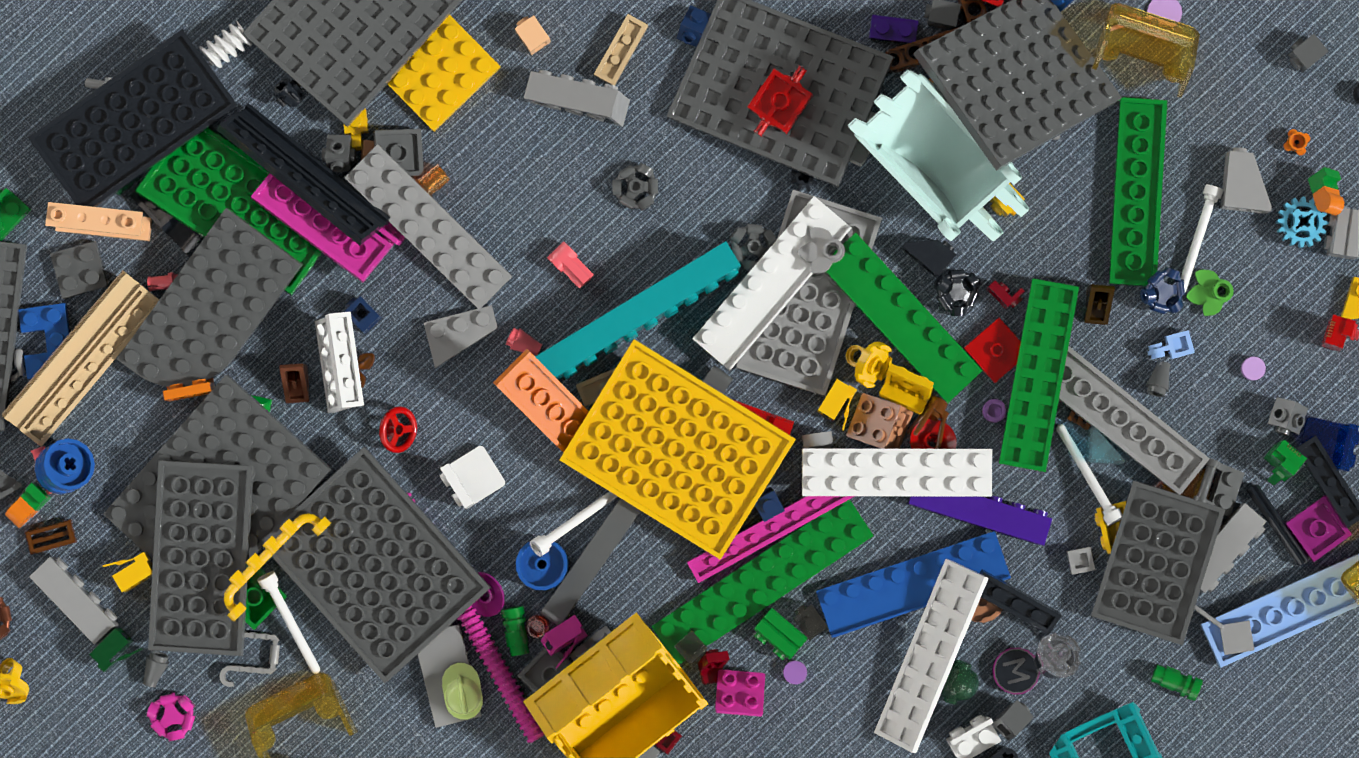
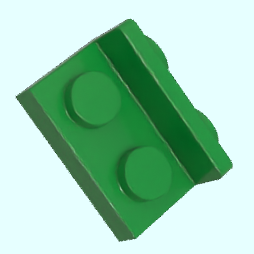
M7 188L0 190V242L31 210Z

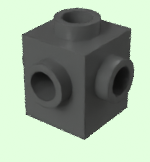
M327 135L326 148H322V162H326V166L333 172L351 171L352 162H356V148H352L351 135Z
M1277 397L1270 412L1268 424L1275 427V432L1289 436V433L1299 435L1305 423L1308 408L1295 401Z

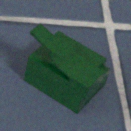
M115 628L89 655L98 663L97 666L102 672H107L115 663L125 660L143 648H139L132 653H126L116 659L133 640L122 628Z

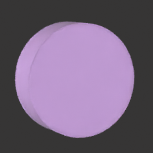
M1258 357L1247 358L1241 364V373L1247 380H1258L1265 374V364Z

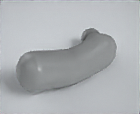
M22 349L14 350V364L18 372L11 376L12 381H15L21 375L24 376L26 372Z

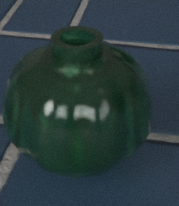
M958 659L954 660L941 692L944 696L943 701L956 705L957 701L968 700L976 694L979 687V679L977 673L971 670V664Z

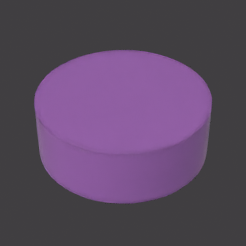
M991 399L984 404L982 414L987 421L997 423L1004 419L1006 406L998 399Z
M790 661L785 665L783 675L787 682L800 684L807 676V669L800 661Z

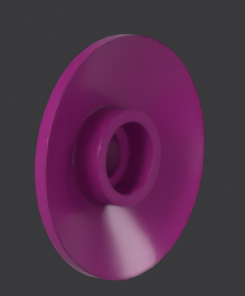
M478 572L491 588L472 607L477 609V614L491 617L502 610L505 599L504 592L494 577L484 572Z

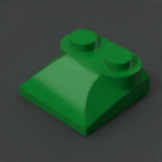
M261 568L247 581L245 622L253 630L277 607L270 593L262 589L257 581L259 577L266 574ZM277 587L283 599H285L287 595Z

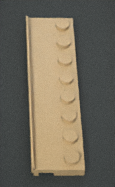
M122 270L2 413L4 419L12 423L42 447L126 347L159 299Z

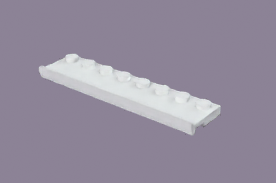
M815 196L692 338L729 371L813 274L811 272L812 262L805 261L798 254V250L801 247L812 242L810 228H824L831 233L833 239L839 241L852 228Z

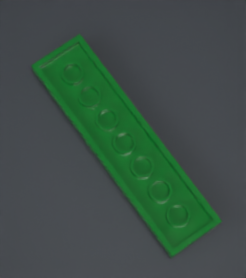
M1125 97L1119 100L1108 284L1147 286V280L1158 270L1167 100Z

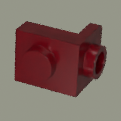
M713 649L705 652V655L698 661L702 684L717 683L718 670H723V666L730 660L728 651L719 652V649Z

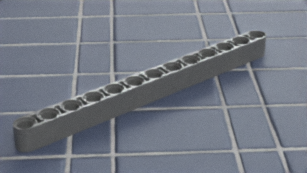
M714 365L703 382L724 393L734 378ZM620 498L540 614L557 626L564 622L641 510Z

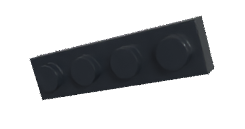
M1313 436L1294 448L1307 458L1304 465L1344 527L1349 528L1359 521V502L1317 436Z
M983 569L980 571L979 574L988 577L981 598L1049 635L1062 616L1060 612Z

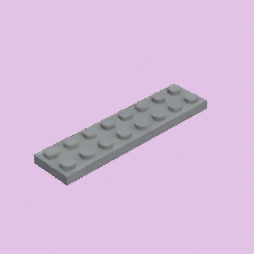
M379 144L345 177L373 206L386 213L390 217L389 222L479 310L512 277Z
M1068 346L1059 400L1172 491L1181 495L1209 458Z

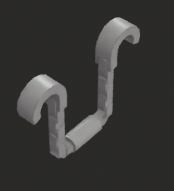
M245 632L244 638L272 640L273 645H270L269 664L271 666L268 669L239 665L226 666L220 672L222 684L228 687L234 686L233 682L226 679V673L230 670L260 674L267 673L270 675L277 670L276 664H278L280 645H278L280 640L275 634Z

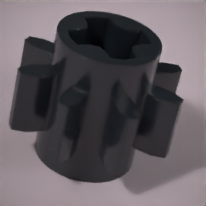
M283 79L275 86L274 96L277 98L276 102L282 107H285L286 104L289 107H294L301 102L304 90L300 88L301 85L294 79L291 82L288 79Z
M792 170L791 174L796 177L790 184H797V191H800L801 188H806V191L809 193L811 184L814 186L818 185V182L813 180L814 177L811 176L808 179V183H804L803 180L799 181L802 172Z

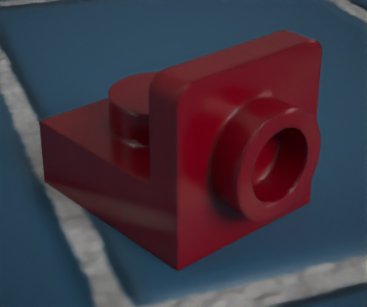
M995 280L986 288L1004 309L1009 306L1014 308L1023 300L1020 296L1024 292L1022 288L1012 297L1008 294L1010 292L1009 288L1002 282L998 283Z

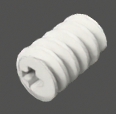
M238 21V27L229 24L230 33L224 29L221 30L223 38L214 35L215 44L206 41L207 50L199 46V49L212 66L215 65L218 68H222L221 59L227 63L230 62L228 54L237 57L236 48L242 52L245 51L243 43L252 46V42L243 34L245 30Z

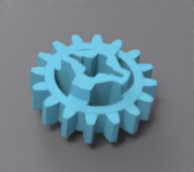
M1301 197L1298 202L1296 198L1291 199L1292 206L1286 202L1283 205L1285 211H1278L1282 219L1276 220L1277 224H1281V228L1277 232H1284L1285 235L1282 237V240L1284 241L1289 238L1290 246L1297 242L1298 247L1303 248L1306 242L1307 246L1311 247L1313 246V240L1315 242L1321 241L1319 234L1324 235L1327 232L1322 228L1329 224L1328 221L1323 220L1327 213H1321L1314 206V199L1306 202V197ZM1304 207L1309 209V211L1301 212L1299 209L1296 208ZM1308 216L1304 226L1296 229L1300 219ZM1315 217H1316V220H1317V226H1316V227L1314 226V218H1315ZM1287 218L1290 219V228L1287 225ZM1297 233H1303L1305 236H1308V237H1306V238H1301V237L1295 236V234H1297Z

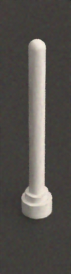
M1205 185L1203 191L1205 195L1204 207L1181 274V279H1184L1185 292L1214 203L1221 199L1224 191L1213 185Z
M1058 424L1056 427L1058 434L1104 510L1102 513L1107 526L1118 522L1122 519V512L1119 508L1116 509L1115 505H1111L1068 430L1063 424Z
M609 491L548 535L535 537L530 541L532 550L539 557L549 552V548L554 541L618 496Z
M271 571L262 575L257 580L260 587L270 593L311 672L314 674L319 673L320 667L277 588L279 585L275 572Z

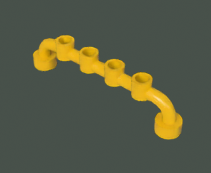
M307 513L300 515L293 522L288 519L279 528L282 533L276 539L271 536L262 545L265 550L259 556L254 553L245 562L248 567L242 573L239 570L234 573L229 579L231 584L226 589L223 598L225 606L230 611L227 616L233 622L247 609L241 602L237 605L233 600L234 594L303 524L311 523L315 527L312 531L319 536L331 524L325 516L320 519L314 514Z

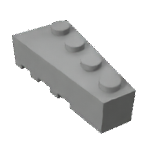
M541 69L539 73L530 72L524 99L528 102L559 111L563 107L566 112L578 116L583 115V112L587 113L586 116L601 122L608 118L615 125L623 127L630 100L618 91L617 86L604 84V87L597 86L596 82L588 79L578 82L574 81V77L565 74L555 77L552 76V72Z

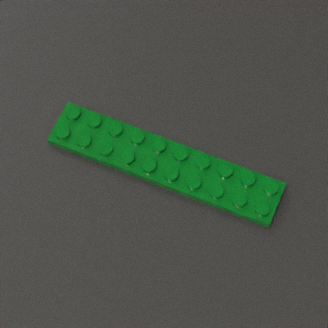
M849 499L811 520L652 625V628L668 652L678 664H681L874 535Z

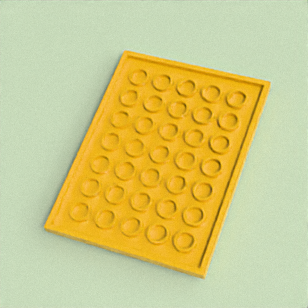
M634 339L559 460L721 560L796 438Z

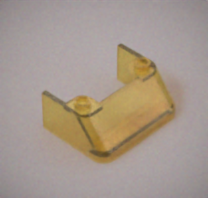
M1114 3L1109 9L1102 29L1092 69L1097 70L1101 58L1106 61L1115 60L1118 58L1119 53H1123L1162 66V72L1166 79L1170 82L1179 83L1177 97L1182 98L1195 67L1200 34L1191 26L1121 3Z
M317 673L251 705L247 709L245 719L252 744L259 758H271L267 750L272 748L276 741L272 726L313 706L317 714L324 719H331L340 715L349 736L358 732L329 674Z

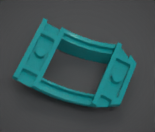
M1134 702L1105 713L1063 733L1049 753L1051 758H1079L1073 742L1117 723L1133 758H1162V754L1158 752L1139 712L1141 709Z

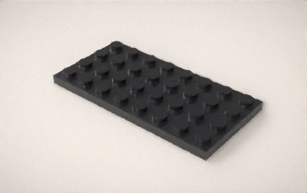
M181 29L30 135L28 139L75 204L96 207L237 108L238 105L187 34Z

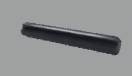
M1258 484L1247 489L1248 494L1298 566L1307 563L1309 557Z

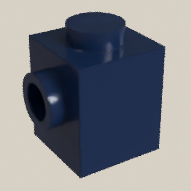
M771 486L765 488L755 504V508L764 522L785 511Z

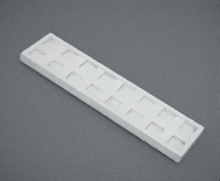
M802 448V496H992V449Z
M945 559L874 731L875 734L912 753L917 752L986 586L988 577L952 560Z

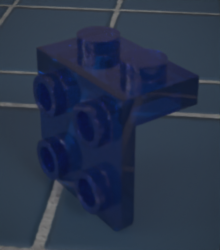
M1309 417L1306 419L1301 444L1313 436H1317L1338 471L1349 472L1350 468L1354 467L1356 455L1353 452L1355 445L1359 444V425L1351 423L1341 424Z

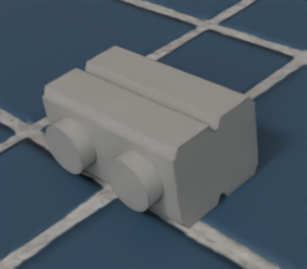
M1343 208L1339 215L1329 214L1327 219L1329 224L1327 226H1331L1330 234L1326 235L1324 240V249H1327V256L1357 259L1359 257V210Z

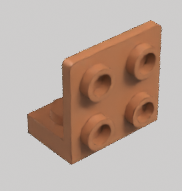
M863 393L846 436L880 449H900L913 412L901 405Z

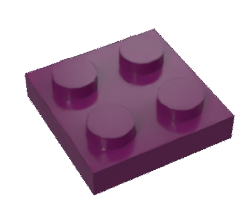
M1325 496L1319 498L1285 523L1312 562H1315L1352 535L1349 529L1344 527Z

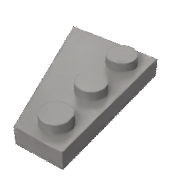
M492 305L483 307L480 310L475 309L424 322L435 368L498 329Z

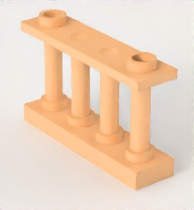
M48 202L45 226L56 227L55 231L150 241L152 219L150 217H143V212Z

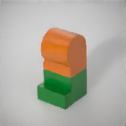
M1323 167L1308 178L1316 208L1320 212L1339 215L1344 208V199L1340 196L1337 182L1341 180L1340 173Z
M30 483L25 489L26 491L5 513V516L18 528L22 527L51 499L37 483Z

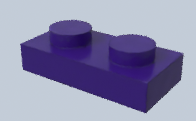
M872 15L869 39L904 44L914 42L917 36L918 20Z

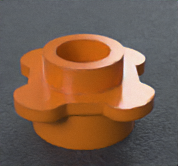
M1295 129L1289 130L1288 140L1283 145L1286 151H1294L1299 156L1306 153L1305 147L1310 141V136L1307 133L1297 132Z

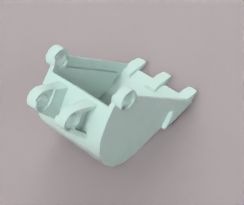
M907 70L900 76L901 80L907 85L893 99L881 94L874 100V103L881 110L867 123L855 118L848 124V127L855 133V137L931 215L938 223L937 226L940 232L948 240L952 241L961 233L959 228L969 219L989 239L995 241L1003 234V231L983 206L996 196L1005 206L1009 205L1020 217L1029 211L1028 205L1009 184L1011 182L1014 186L1022 179L1021 174L1012 162L996 171L936 85L923 75Z

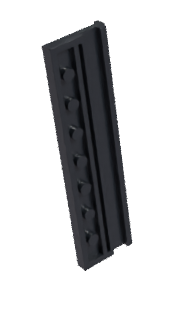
M249 103L239 113L235 112L219 124L218 132L359 246L385 225L389 224L390 217L386 213L373 206L360 192Z

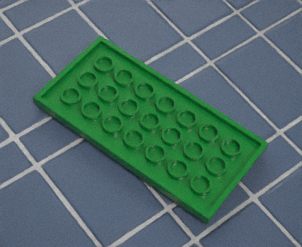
M209 128L154 165L136 189L137 194L204 238L223 211L229 208L303 264L284 290L291 296L322 254L320 250L251 199L252 194L270 173L241 149Z

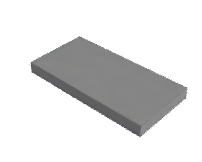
M459 624L447 627L418 654L436 728L469 720L458 719L448 712L442 688V677L451 665L456 663H466L469 665ZM480 710V712H479L475 717H473V718L481 717V716H482L481 710Z

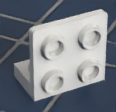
M979 715L969 721L970 726L966 728L959 726L949 732L950 737L946 738L956 758H973L1001 742L992 725L994 722L990 717Z

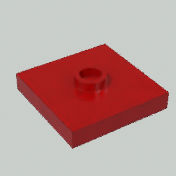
M999 317L963 349L995 384L1017 364L1021 341Z

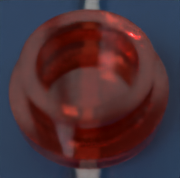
M533 615L528 619L526 629L530 636L542 638L545 633L549 632L550 624L544 616Z

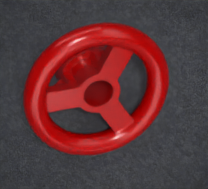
M402 406L390 409L383 416L379 427V437L382 445L393 453L403 452L412 445L417 434V422L414 414L408 408ZM396 414H404L408 418L410 425L399 423ZM410 432L407 440L402 445L395 446L399 437L404 433Z

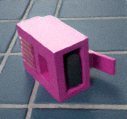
M575 615L545 633L541 639L550 656L572 642L574 643L564 653L563 659L556 666V669L572 652L573 647L588 636L584 629L581 628L582 624Z

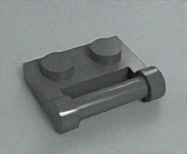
M1209 458L1205 464L1206 470L1198 494L1193 499L1224 508V517H1230L1245 473ZM1216 470L1218 474L1208 501L1206 497Z

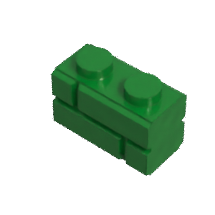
M772 607L754 627V630L757 632L754 636L764 645L767 642L775 647L773 652L782 660L785 657L790 660L808 639Z

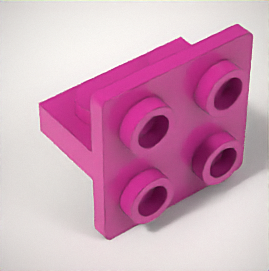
M718 670L715 712L761 717L763 715L765 674Z

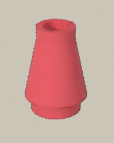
M513 328L506 341V345L510 346L511 350L524 352L528 349L534 356L538 355L542 347L541 343L537 342L521 328L519 330Z

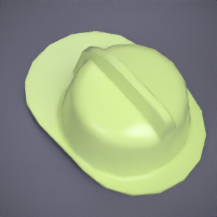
M466 663L451 665L442 677V688L447 710L453 717L458 719L473 718L480 712L483 705V696L477 671Z

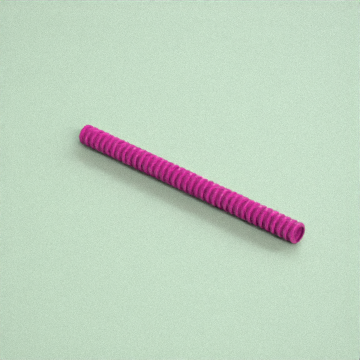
M470 606L457 619L462 621L461 626H465V633H469V640L472 639L474 642L472 645L477 648L475 651L480 653L481 656L479 658L484 660L483 665H487V672H491V679L494 678V684L499 687L497 690L502 692L501 697H505V704L510 706L508 708L509 711L512 710V716L517 718L516 723L520 724V730L523 729V736H527V743H532L543 737L544 733L523 701L527 698L522 696L524 693L523 691L520 692V685H516L515 682L517 680L512 678L513 673H509V666L504 664L506 662L505 659L502 660V654L497 651L499 648L495 647V641L490 639L491 634H487V627H483L484 622L480 621L479 618L481 616L476 614L477 609H473Z

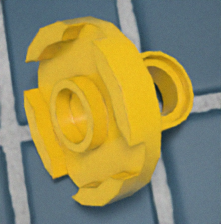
M873 342L867 348L858 345L849 347L846 352L847 363L855 367V378L859 384L867 388H873L876 386L874 383L877 380L882 381L885 378L887 370L892 363V358L889 357V352H892L888 345L882 342ZM860 350L862 354L858 361L855 362L853 359L854 353Z
M7 658L0 664V698L8 699L7 704H20L26 701L29 686L20 679L22 672L21 664L12 658Z

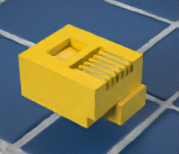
M837 379L817 412L833 421L845 401L849 399L843 415L845 419L842 431H844L849 414V404L857 389Z
M143 552L129 560H120L103 565V567L115 564L122 565L135 560L134 563L112 576L121 592H128L152 577L153 563L147 552Z

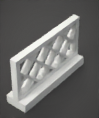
M351 312L327 314L325 318L315 321L329 414L352 407L363 406L364 402Z

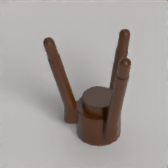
M932 396L922 414L918 416L907 431V435H911L916 425L917 427L913 434L915 436L918 435L928 419L938 421L940 418L935 448L940 449L946 419L949 415V412L945 411L948 406L947 402L939 397Z

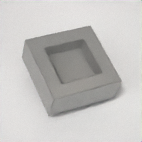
M1091 547L1066 551L1071 575L1095 570Z

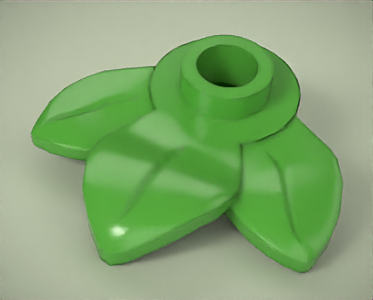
M1211 270L1196 271L1195 277L1198 285L1190 289L1186 298L1193 304L1203 305L1204 316L1215 315L1221 311L1223 303L1232 298L1233 286L1229 281L1219 279L1218 275ZM1219 287L1225 289L1223 296L1217 293Z

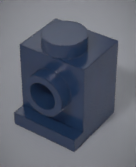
M361 296L358 299L353 297L345 305L346 310L344 312H351L352 322L364 334L382 319ZM360 310L366 311V316L364 318L358 317V312Z

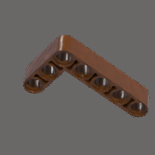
M957 0L958 4H961L960 10L965 24L987 13L982 0ZM976 6L980 14L977 16L970 15L968 7ZM958 28L886 51V54L896 57L899 62L897 66H891L888 73H897L921 65L917 59L910 58L909 50H918Z

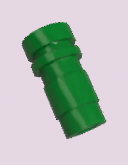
M524 606L509 607L501 610V616L505 619L503 626H506L507 630L505 632L507 647H510L511 656L529 653L527 631L524 625L526 617H523V614H525Z
M1158 664L1151 678V682L1168 690L1180 693L1179 696L1184 697L1186 695L1187 699L1194 702L1203 683L1202 679L1197 677L1193 679L1190 674L1186 676L1181 674L1179 670L1169 666L1163 667Z

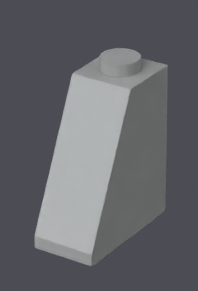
M1233 148V151L1227 152L1225 157L1222 187L1224 191L1221 197L1220 209L1268 214L1271 212L1272 206L1254 153L1247 152L1246 148Z

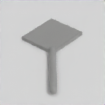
M1195 605V611L1220 628L1224 655L1254 651L1250 621L1223 625Z

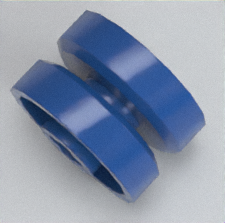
M69 438L58 440L43 449L36 458V478L41 486L51 493L60 495L71 493L87 484L91 479L95 466L93 454L85 444L78 440Z
M527 542L520 549L516 558V571L520 580L526 586L535 590H549L557 587L564 580L568 572L569 560L567 554L556 542H553L549 552L541 557L534 553L530 542ZM540 560L546 561L547 565L544 569L539 568L537 565Z

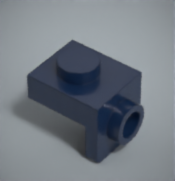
M690 5L680 25L677 39L697 47L711 14Z

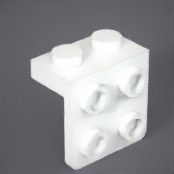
M483 446L476 447L451 464H446L440 468L443 472L439 475L446 487L451 485L455 492L452 497L459 507L463 505L465 509L470 508L505 485L504 478Z

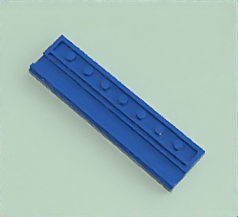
M995 531L817 590L816 593L831 637L834 638L926 607L945 559L952 560L977 573H980L983 569L1003 581L1010 579L1011 576Z

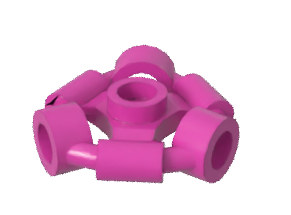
M172 693L160 696V699L151 702L148 708L147 717H149L152 723L151 728L160 737L164 736L169 741L184 738L187 731L192 728L195 715H193V707L195 705L186 695L178 696ZM177 701L187 711L186 714H181L175 707ZM162 705L165 708L164 715L161 720H157L156 718ZM173 724H180L182 727L181 730L167 731L168 726Z

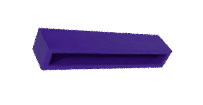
M993 495L989 496V498L981 496H909L907 502L908 505L1040 546L1045 545L1052 518L1047 517L1048 513L1038 509H1034V512L1024 510L1025 505L1012 502L1010 506L1002 503V498Z

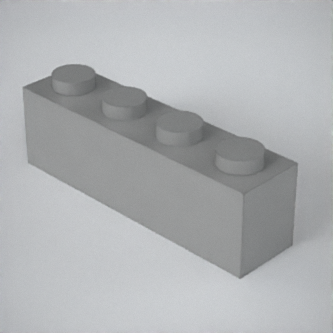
M1241 503L1219 528L1200 589L1201 593L1212 592L1219 584L1217 579L1222 573L1226 575L1235 565L1233 560L1238 555L1240 557L1243 556L1250 548L1248 543L1253 537L1257 539L1264 532L1265 528L1263 525L1267 521L1246 503Z
M49 557L29 577L94 645L100 644L119 625L116 621L117 616L109 608L105 610L99 604L101 599L93 591L88 592L83 587L85 583L76 574L72 576L67 571L69 566L60 557L57 559Z

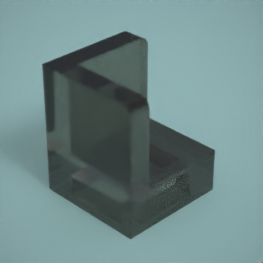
M692 630L674 646L689 664L708 649Z

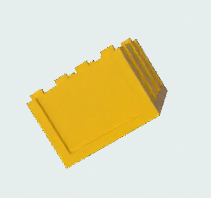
M637 612L523 701L546 738L551 743L554 742L567 758H638L663 737L669 736L674 732L678 725L697 710H702L708 705V702L685 671Z

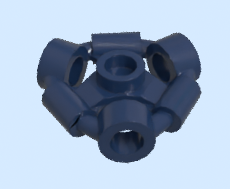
M1165 267L1161 272L1158 270L1147 280L1146 288L1141 290V300L1144 304H1148L1152 311L1161 314L1166 312L1176 313L1183 307L1182 296L1185 295L1184 279H1181L1180 271ZM1164 276L1175 279V282L1173 284L1165 283Z

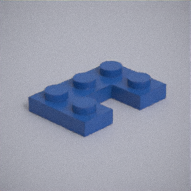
M66 303L18 310L21 333L45 331L47 353L24 356L27 379L29 380L32 379L70 333Z

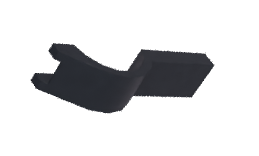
M135 191L131 195L132 199L190 258L204 238Z

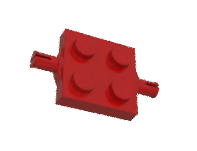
M799 65L792 77L783 75L776 69H773L747 106L749 110L757 114L761 119L753 132L762 137L768 126L776 127L785 134L789 132L813 97V94L800 84V80L807 72L806 69Z

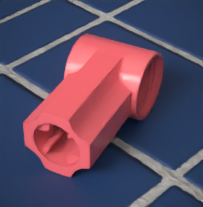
M563 241L547 259L560 272L563 271L581 289L590 281L594 274Z

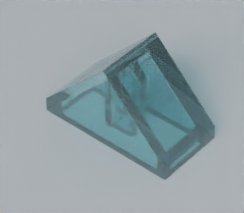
M1095 426L1087 430L1086 463L1120 465L1125 462L1124 458Z

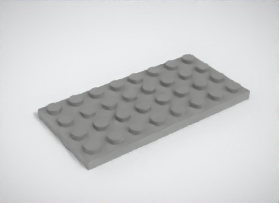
M792 190L777 239L814 196ZM816 197L852 227L840 241L842 244L854 233H857L871 249L873 248L882 220L881 217ZM834 248L830 255H832L837 249ZM825 272L813 273L737 362L736 368L826 396L855 304Z

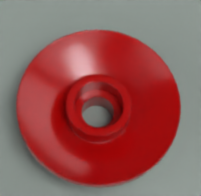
M928 419L918 435L915 436L913 432L917 427L916 425L910 435L911 448L935 449L941 420L933 421ZM945 423L940 449H956L957 440L955 433ZM929 441L934 442V443H935V447L929 446V445H928V442H929Z

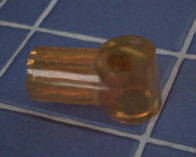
M438 164L420 179H415L431 196L451 180Z

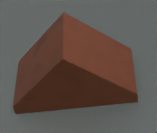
M305 364L280 365L279 369L286 403L309 402L308 366Z

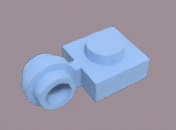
M1189 330L1165 336L1166 346L1163 347L1162 342L1148 346L1149 351H1147L1151 359L1165 356L1164 351H1168L1170 359L1195 353Z

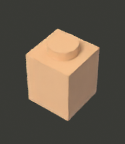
M534 15L530 18L528 16L522 18L517 22V27L514 28L516 34L531 55L551 42L549 36Z

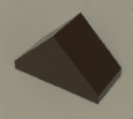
M1091 284L1087 287L1084 323L1108 325L1115 286Z

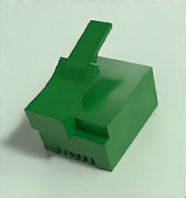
M1286 440L1274 444L1263 458L1274 467L1271 471L1274 474L1267 478V481L1273 486L1281 480L1285 482L1294 476L1307 459L1298 450L1296 451L1294 447H1291L1292 445H1289Z

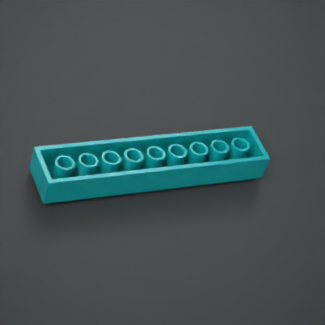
M725 241L535 357L558 380L562 377H565L567 380L578 373L577 368L582 365L589 367L597 362V356L605 352L608 355L617 350V344L623 340L628 343L638 337V331L643 328L648 331L658 325V319L665 316L668 319L679 312L678 307L685 304L688 307L699 300V294L704 291L706 294L713 292L719 288L718 283L724 279L726 282L733 280L738 276L741 265Z

